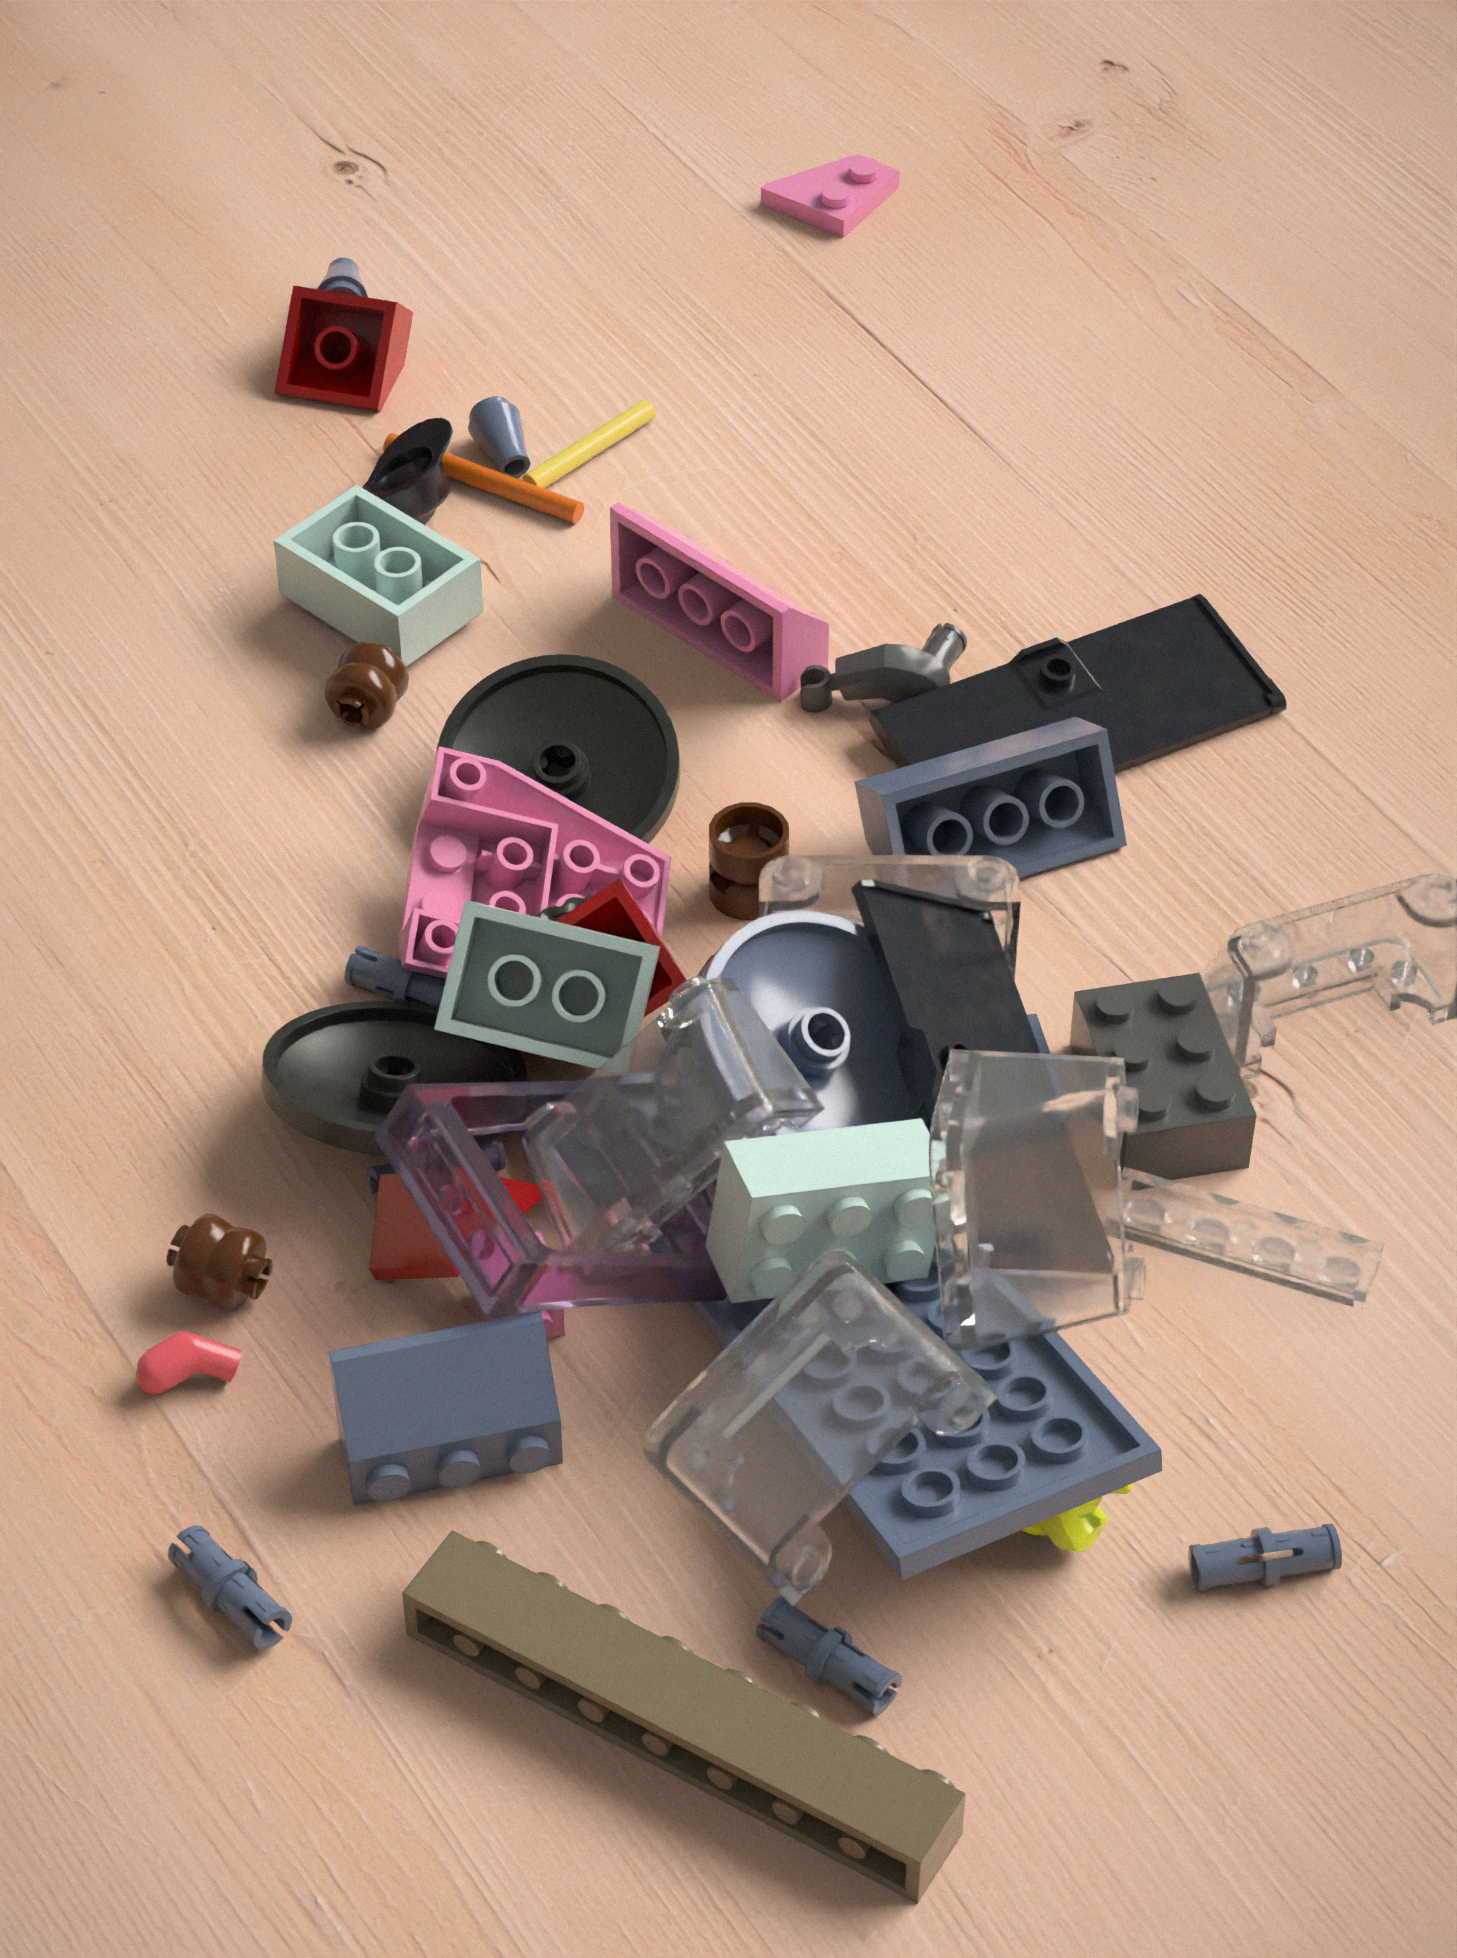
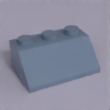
M541 1311L329 1351L339 1439L354 1505L372 1501H393L407 1494L442 1487H463L477 1480L512 1473H533L544 1467L563 1463L561 1419Z

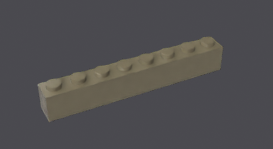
M451 1530L402 1592L406 1635L917 1904L962 1836L966 1793L956 1789L953 1783L942 1774L929 1769L919 1770L890 1755L874 1739L863 1735L853 1736L824 1721L811 1707L800 1702L789 1703L759 1688L743 1672L735 1669L724 1670L695 1655L682 1641L670 1636L660 1637L632 1623L616 1607L608 1604L597 1605L570 1591L555 1576L545 1572L535 1573L509 1560L500 1549L485 1541L474 1542Z

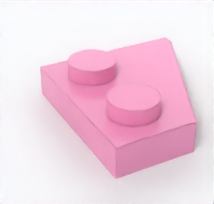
M855 154L763 185L761 187V205L844 238L899 188L900 171L881 164L875 159Z

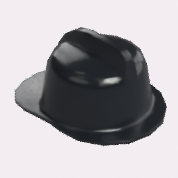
M431 418L415 424L401 433L387 446L376 463L368 481L362 488L425 525L450 493L449 482L442 462V457L453 434L450 421L444 418Z

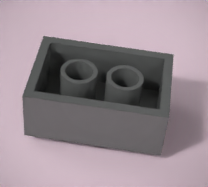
M1200 973L1075 991L1070 1047L1121 1188L1249 1168L1257 1115Z

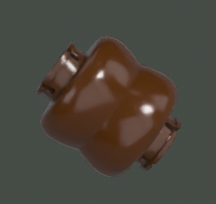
M357 643L351 645L341 655L338 668L326 681L324 696L329 708L345 725L363 729L378 728L385 725L393 716L396 702L408 689L409 674L405 664L389 647L376 643Z
M213 1214L202 1215L195 1220L191 1227L182 1225L171 1241V1245L179 1247V1250L169 1249L166 1259L167 1265L174 1266L172 1278L174 1286L178 1291L195 1297H205L213 1305L228 1311H234L241 1307L249 1296L253 1300L260 1297L268 1282L267 1279L261 1278L260 1274L270 1276L273 1265L271 1259H265L266 1242L260 1233L247 1228L234 1227L226 1220Z

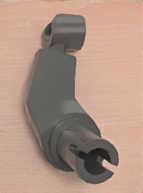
M940 623L934 627L922 649L902 644H882L836 658L835 673L830 674L826 667L821 665L808 666L800 676L801 707L807 712L824 711L831 706L833 701L832 691L840 690L846 701L883 698L898 703L950 684L949 671L967 648V638L957 626L945 623L942 627Z

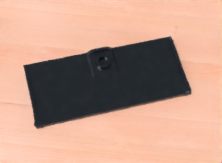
M1197 594L1194 597L1068 642L1056 637L1022 649L1007 664L887 707L870 711L869 722L899 768L1078 717L1107 729L1114 773L1264 717L1286 710L1287 703L1281 690L1266 675L1207 598Z
M859 880L851 888V891L855 897L901 1033L896 1057L908 1093L924 1100L943 1159L952 1173L950 1180L973 1245L975 1256L987 1261L1072 1273L1095 1279H1106L1116 1275L1120 1270L1103 1228L996 931L989 906L878 880Z

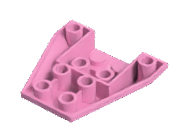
M439 746L413 837L397 939L402 969L446 979L465 901H473L536 917L543 909L552 906H562L571 897L586 898L588 894L594 896L618 879L622 880L662 938L671 856L498 760Z

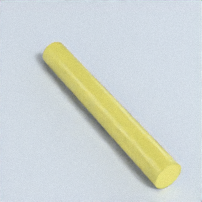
M645 399L641 400L523 475L522 481L542 488L548 487L654 419L656 413L653 405Z

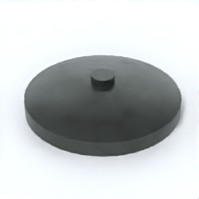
M567 654L543 655L514 662L500 668L474 685L457 703L446 720L437 745V750L440 746L498 760L647 844L654 839L664 826L672 811L679 789V746L673 723L665 707L657 696L635 676L613 664L591 657Z
M363 1001L320 1008L301 1015L278 1029L269 1039L264 1049L261 1087L267 1104L279 1118L292 1128L317 1141L341 1149L370 1155L425 1157L470 1149L484 1144L505 1132L514 1124L523 1109L527 1072L524 1060L517 1049L434 1030L439 1011L438 1007L398 1001Z

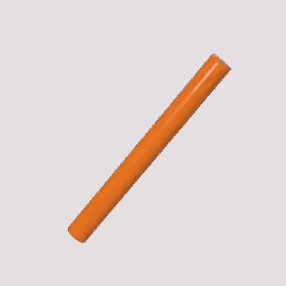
M390 433L385 439L383 451L399 435ZM446 452L442 457L445 472L449 478L574 524L578 523L582 518L584 504L580 501Z

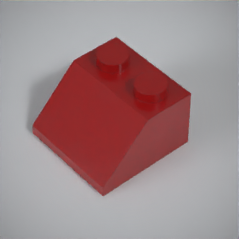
M293 285L274 393L381 411L404 367L414 312L394 301Z

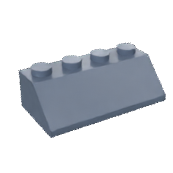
M1078 717L854 781L865 840L886 883L956 898L1127 846L1107 729Z

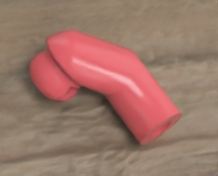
M177 1332L146 1350L137 1363L135 1379L140 1389L149 1395L164 1394L196 1372L231 1382L240 1362L241 1350L190 1332Z

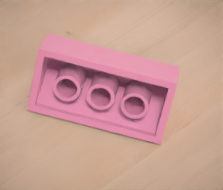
M619 502L610 507L612 597L780 702L801 688L800 676L808 666L821 665L828 668L829 623L662 521Z

